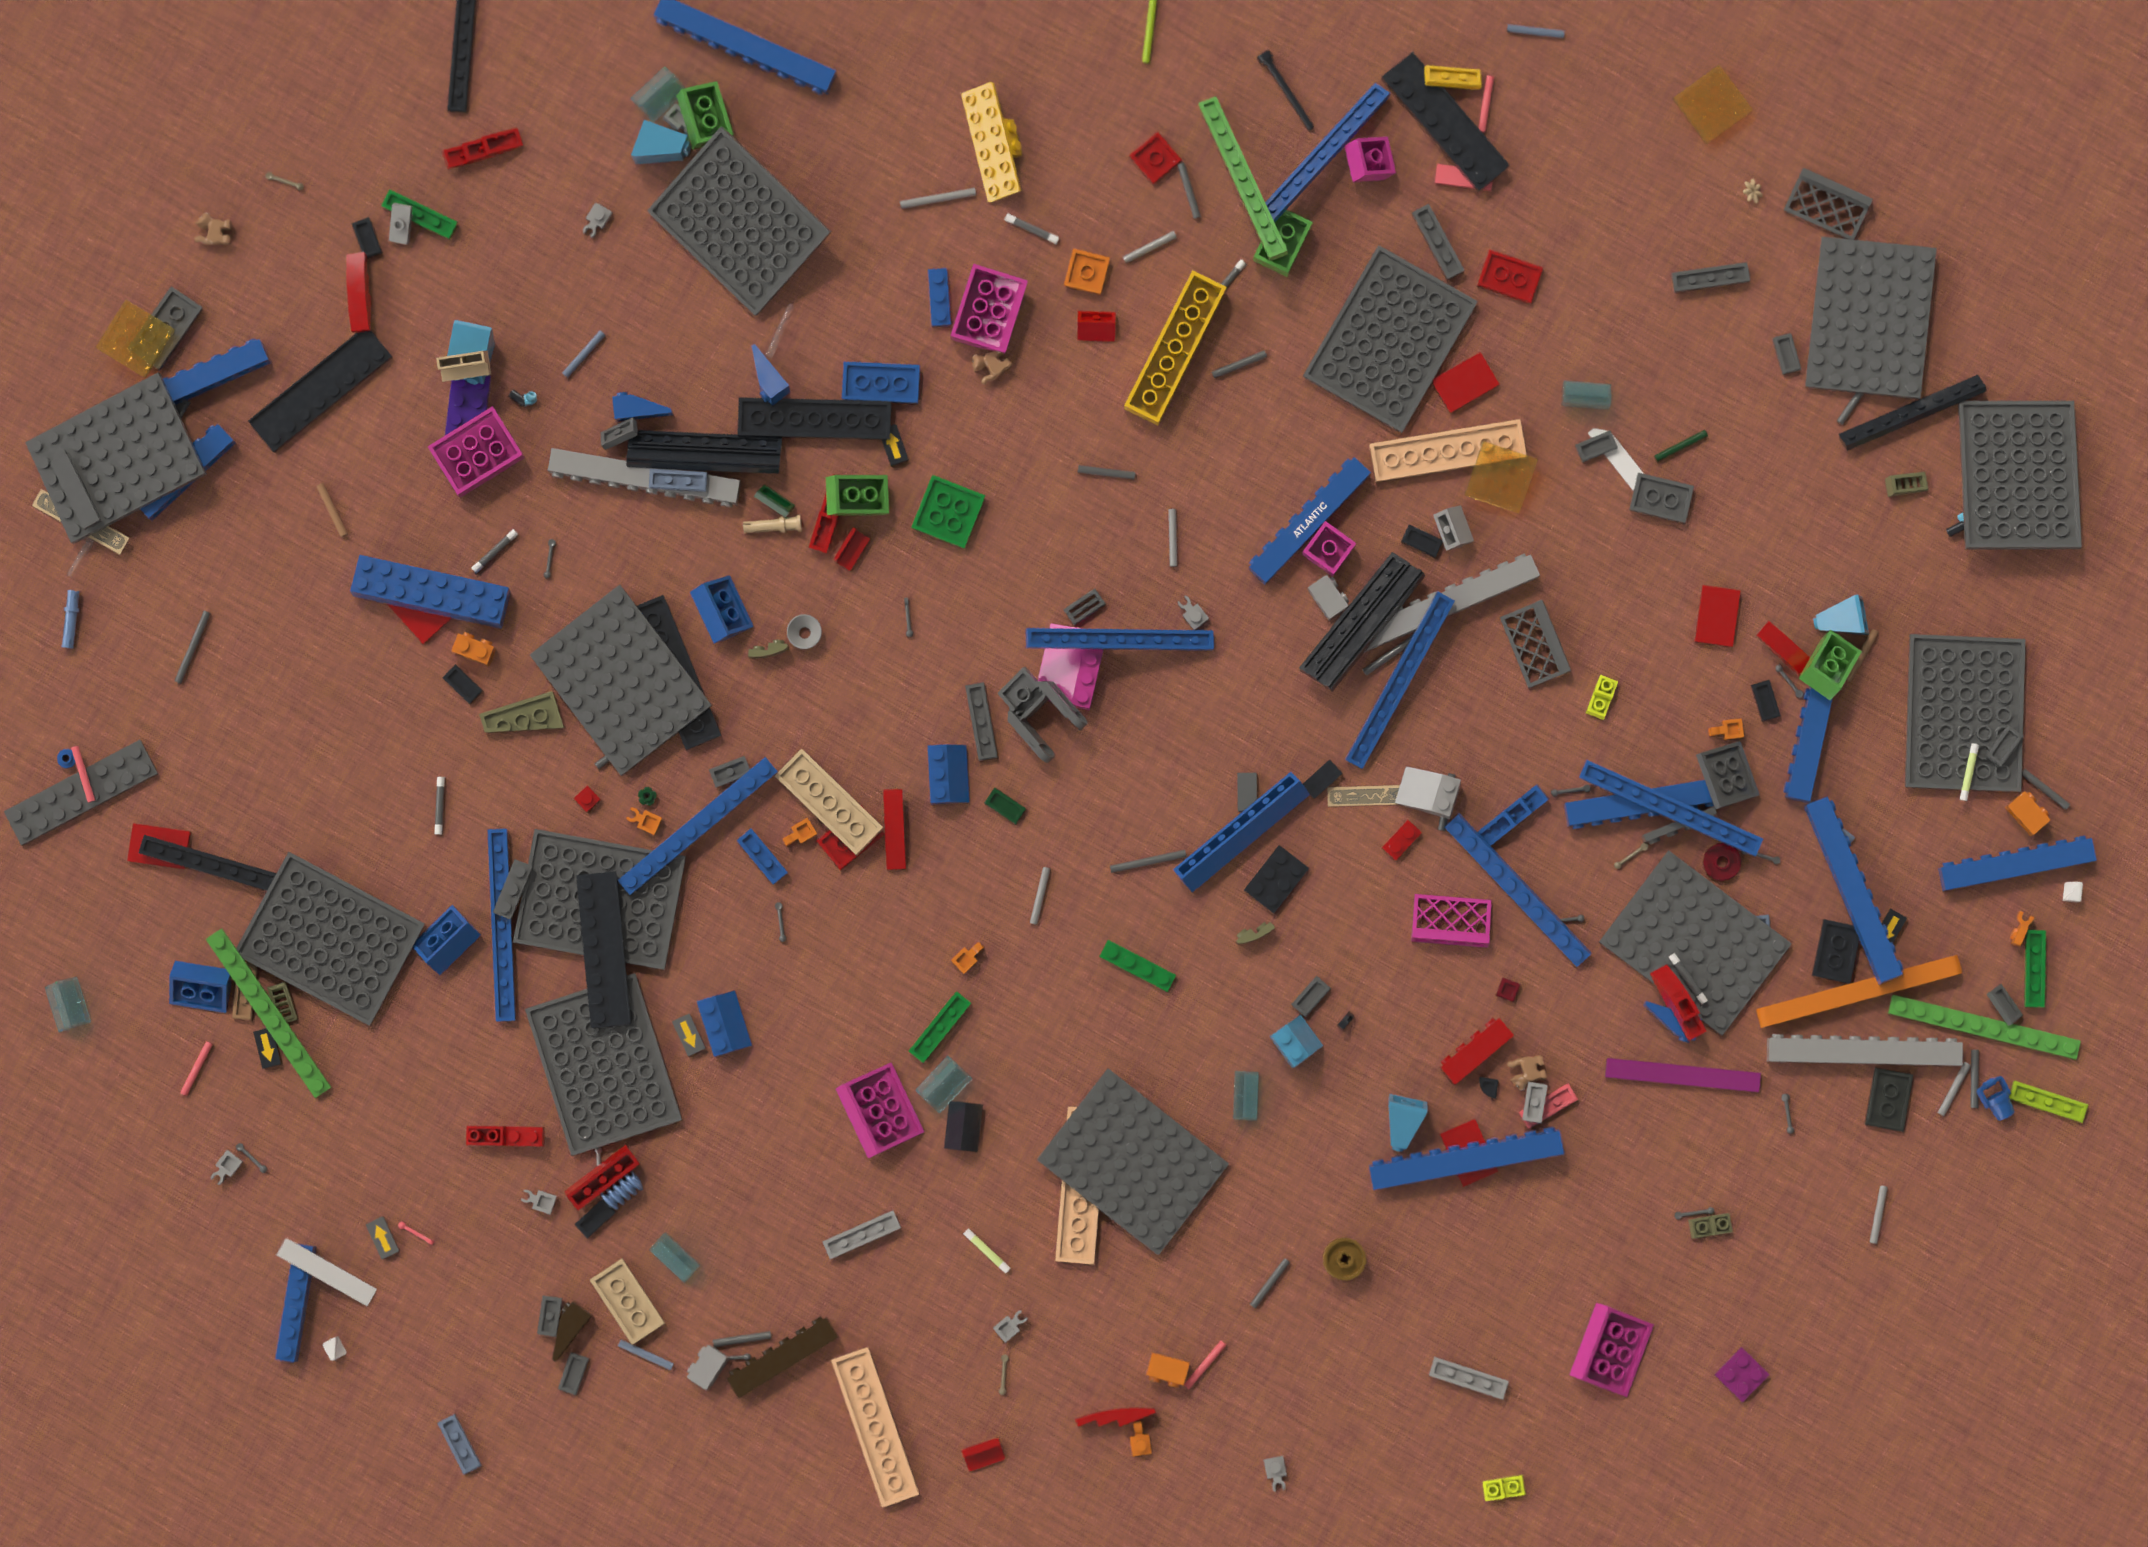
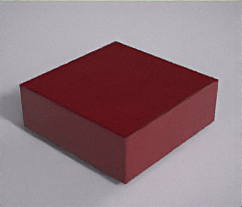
M1502 977L1496 996L1514 1002L1521 984Z

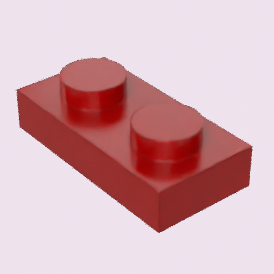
M1407 820L1386 842L1382 849L1396 861L1422 832Z

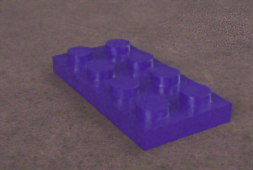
M486 375L484 384H471L467 380L462 379L451 381L445 435L487 410L491 376Z

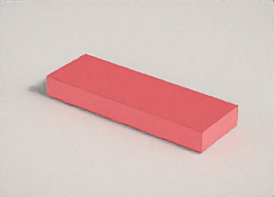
M1437 164L1434 184L1475 189L1456 166ZM1492 182L1482 190L1491 191Z
M1569 1083L1546 1096L1542 1121L1578 1100ZM1523 1110L1518 1112L1521 1118L1523 1117ZM1524 1121L1528 1129L1538 1124Z

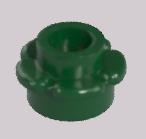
M651 787L641 789L638 792L639 802L647 806L654 804V800L657 798L656 792Z

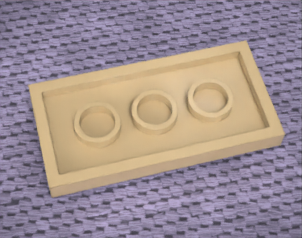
M623 1258L590 1279L632 1345L665 1323Z

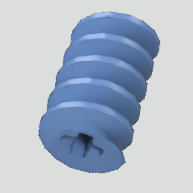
M632 1170L630 1171L631 1175H624L625 1180L621 1178L618 1180L619 1185L614 1183L612 1190L607 1188L606 1195L604 1193L600 1194L605 1202L616 1210L619 1209L618 1203L621 1205L625 1204L624 1198L627 1200L631 1199L630 1193L637 1195L636 1188L640 1191L643 1190L640 1179Z

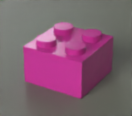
M1388 137L1358 138L1345 145L1353 182L1385 180L1396 173Z
M1325 521L1304 549L1302 555L1333 577L1354 549L1356 543Z

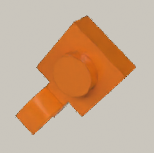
M1742 718L1723 720L1722 726L1708 729L1709 736L1723 734L1724 740L1744 738Z
M805 818L792 826L793 833L783 838L782 841L786 847L796 840L802 844L816 836L817 832L809 819Z
M2019 911L2017 914L2019 926L2014 928L2010 935L2012 939L2010 944L2017 947L2021 946L2028 926L2034 919L2033 916H2029L2028 920L2024 921L2022 919L2024 912Z
M977 942L969 951L964 947L951 961L965 974L978 961L974 956L984 946Z
M1141 1421L1133 1422L1135 1436H1130L1132 1456L1152 1454L1149 1433L1143 1434Z

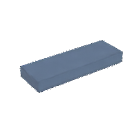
M650 469L649 489L706 492L708 473Z
M456 1414L438 1422L463 1474L465 1475L482 1466Z

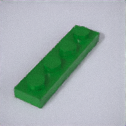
M389 189L381 205L382 208L391 212L393 203L413 206L412 222L449 240L458 225L457 221Z
M2027 930L2025 935L2024 1007H2045L2046 930Z
M1107 940L1099 956L1168 992L1176 977V974L1110 940Z
M956 991L910 1048L909 1052L924 1063L971 1005V1002Z

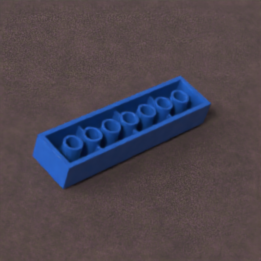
M359 555L350 590L354 597L500 629L503 626L511 594L509 587Z

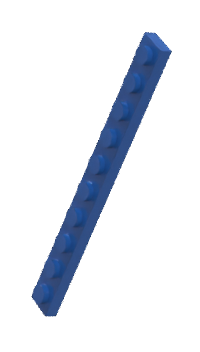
M1374 83L1265 202L1274 223L1390 97L1388 91Z
M1437 591L1345 760L1363 769L1455 600Z
M1025 629L1026 648L1214 650L1213 630Z
M766 757L763 758L618 879V882L629 895H632L777 774L778 771Z
M1586 760L1579 778L1754 857L1757 855L1763 838L1589 760Z
M1460 813L1445 826L1447 831L1576 967L1592 954Z
M488 829L496 1022L516 1021L512 921L493 913L509 874L508 829Z

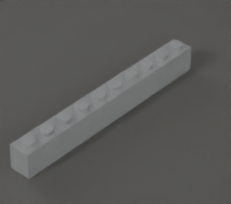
M555 448L551 449L548 472L552 473V477L556 478L569 476L571 480L582 482V479L590 480L589 483L601 485V482L608 483L609 487L619 488L622 485L627 486V489L631 491L645 489L646 493L657 495V492L665 493L664 496L672 498L680 495L684 496L683 499L695 501V498L702 499V502L707 504H713L715 501L720 502L721 506L732 507V505L738 504L741 487L740 480L707 475L706 492L649 489L650 469L658 468L627 467L624 460Z
M1525 553L1519 555L1510 564L1508 561L1497 565L1498 569L1484 570L1475 579H1473V576L1462 580L1463 584L1456 586L1452 584L1445 587V591L1442 594L1455 600L1446 617L1538 578L1540 574L1531 554L1528 556ZM1437 591L1427 595L1428 599L1424 601L1417 599L1409 603L1410 607L1403 609L1401 606L1365 652L1416 631Z
M1772 1034V1038H1767V1062L1963 1066V1042H1957V1038H1946V1042H1938V1038H1926V1041H1919V1038L1907 1037V1041H1899V1037H1888V1041L1880 1040V1037H1868V1040H1861V1036H1849V1040H1841L1842 1036H1830V1039H1822V1035H1811V1039H1803V1035H1791V1038H1784V1035Z

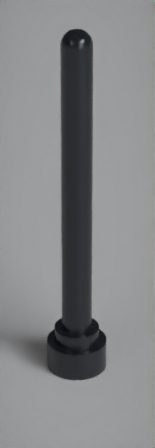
M1270 50L1260 54L1257 57L1259 63L1263 64L1264 67L1267 66L1306 128L1313 130L1314 124L1274 65L1273 55Z

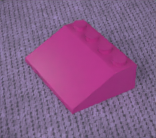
M973 264L953 326L951 340L1006 353L1028 280Z
M493 406L427 446L460 498L525 458Z
M1052 623L1050 625V628L1081 629ZM1045 649L1038 681H1054L1076 708L1090 711L1104 649Z
M892 1062L836 1088L838 1096L868 1158L924 1132Z
M1596 1302L1570 1376L1627 1397L1654 1324Z

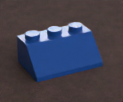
M730 575L703 583L690 592L714 644L754 627Z
M952 744L927 745L931 805L969 803L967 746Z
M451 905L416 940L413 948L436 973L441 975L481 934Z
M175 961L169 975V1004L226 1013L232 977L224 968Z
M735 991L697 1001L714 1057L752 1046Z

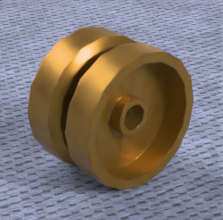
M1337 1238L1331 1241L1326 1246L1322 1256L1326 1271L1332 1277L1340 1280H1351L1359 1276L1366 1264V1254L1363 1247L1357 1241L1350 1238ZM1342 1255H1346L1348 1258L1345 1263L1340 1260Z

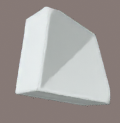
M2065 882L2063 901L2080 902L2083 883Z
M338 1336L323 1343V1347L332 1361L346 1354V1350Z

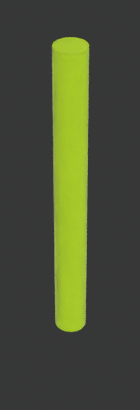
M1149 0L1142 63L1146 64L1150 63L1157 0Z

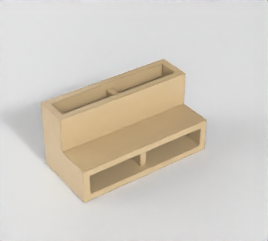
M488 351L436 358L438 370H441L442 382L492 375Z

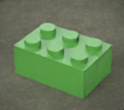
M717 81L681 89L676 95L692 149L704 147L720 127H724L733 136Z
M1286 210L1277 219L1275 225L1288 254L1270 261L1260 242L1253 261L1287 277L1313 222Z
M833 475L826 477L827 515L888 514V475Z
M1830 629L1819 641L1799 679L1831 700L1841 690L1862 651Z

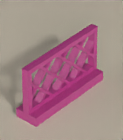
M1415 894L1411 942L1488 948L1490 941L1491 900ZM1418 899L1427 900L1431 906L1423 912L1418 907ZM1440 901H1445L1450 906L1444 913L1435 906ZM1459 903H1465L1469 908L1462 915L1455 908ZM1478 904L1487 905V911L1482 916L1474 909ZM1432 908L1440 915L1433 922L1425 915ZM1451 909L1459 916L1452 924L1444 916ZM1470 911L1478 918L1471 925L1464 918ZM1422 916L1429 923L1425 929L1416 928L1417 920ZM1441 918L1449 925L1444 930H1439L1434 925ZM1459 920H1462L1468 926L1463 932L1458 931L1453 926ZM1481 921L1486 927L1485 933H1477L1473 926Z

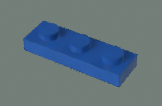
M947 268L928 269L932 327L951 326Z
M752 828L736 840L773 885L788 873Z

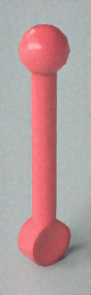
M405 1222L398 1224L400 1229L411 1232L431 1245L434 1244L433 1240L406 1226Z

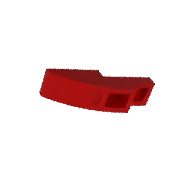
M1666 964L1651 972L1650 975L1666 1006L1671 1007L1688 1041L1705 1033L1706 1029L1698 1016L1700 1012L1670 967Z
M466 1126V1145L544 1146L545 1127Z

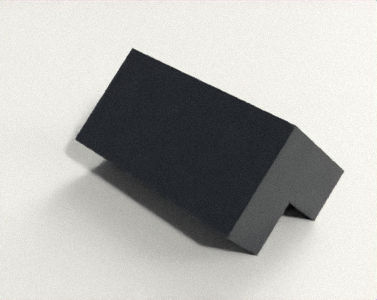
M949 1101L944 1149L978 1152L983 1104Z

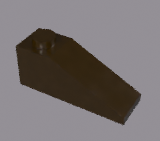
M575 1301L571 1304L567 1302L561 1310L563 1314L560 1317L552 1356L554 1362L561 1357L593 1316Z

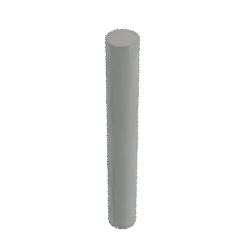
M1172 231L1123 256L1125 263H1128L1177 238V236Z
M1168 509L1170 567H1176V509Z
M1043 867L1030 919L1032 924L1037 925L1050 868Z
M1963 1063L1937 1112L1938 1114L1945 1116L1971 1066L1970 1064Z
M1880 1185L1869 1243L1877 1244L1888 1188L1886 1186Z

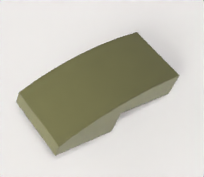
M773 640V643H768V650H765V647L753 646V649L748 651V657L751 659L772 657L787 651L789 646L784 644V640Z
M1264 922L1256 928L1258 931L1256 934L1251 928L1248 931L1243 929L1236 935L1238 939L1235 942L1237 944L1252 942L1265 936L1275 927L1271 922L1268 924Z
M1730 1213L1688 1220L1691 1239L1733 1232Z

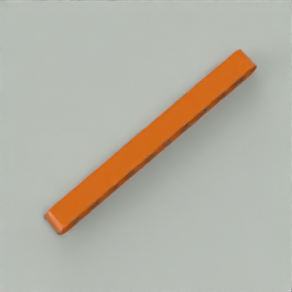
M1958 955L1906 968L1902 971L1900 977L1878 985L1876 978L1873 977L1756 1009V1013L1762 1028L1962 974L1963 972Z

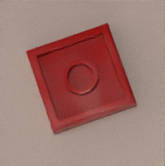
M1159 132L1155 133L1129 155L1130 159L1152 185L1182 162V159Z

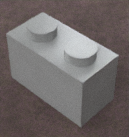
M1461 505L1447 508L1433 515L1446 551L1460 548L1474 541Z
M1325 575L1309 586L1307 590L1329 621L1347 609L1349 600L1343 592L1339 593L1336 588L1338 584L1335 579Z
M707 1345V1347L703 1346L698 1353L700 1358L696 1364L693 1362L689 1367L687 1378L703 1389L710 1390L730 1357L715 1347Z

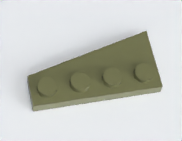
M553 691L479 714L485 733L564 728Z

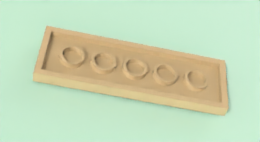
M803 749L775 775L856 856L884 829Z

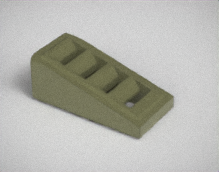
M1925 472L1891 475L1885 478L1888 497L1928 491ZM1917 477L1919 478L1920 487H1917ZM1909 479H1911L1912 488H1910ZM1901 480H1903L1904 489H1902Z
M284 982L267 987L269 996L278 1010L280 1006L289 1005V1008L279 1010L281 1014L291 1012L292 1015L284 1017L287 1023L298 1020L288 983ZM282 989L284 990V993L278 995L274 993ZM286 997L287 1000L277 1003L276 999Z

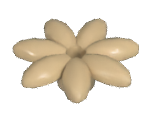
M1751 179L1750 183L1745 181L1747 189L1743 190V193L1748 196V202L1753 199L1755 203H1758V197H1762V193L1758 191L1761 185H1755L1754 179Z

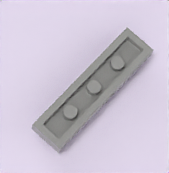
M893 1210L823 1241L829 1258L832 1259L898 1230L901 1226Z
M1434 1357L1429 1376L1499 1399L1504 1398L1509 1382Z

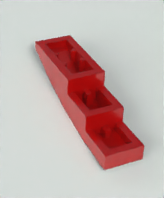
M513 128L482 136L480 139L462 143L461 146L445 149L442 151L449 170L522 147L523 143L518 128Z
M365 252L346 254L347 299L352 333L370 331L371 295L369 294V275L366 273L367 255Z
M826 494L808 547L827 553L840 516L827 515Z
M1768 621L1757 633L1756 637L1782 659L1784 664L1800 676L1810 657L1782 631Z
M883 789L887 870L906 869L903 790Z
M1145 1407L1114 1408L1094 1412L1076 1418L1075 1421L1079 1427L1096 1420L1100 1427L1117 1420L1121 1427L1156 1413L1154 1408Z

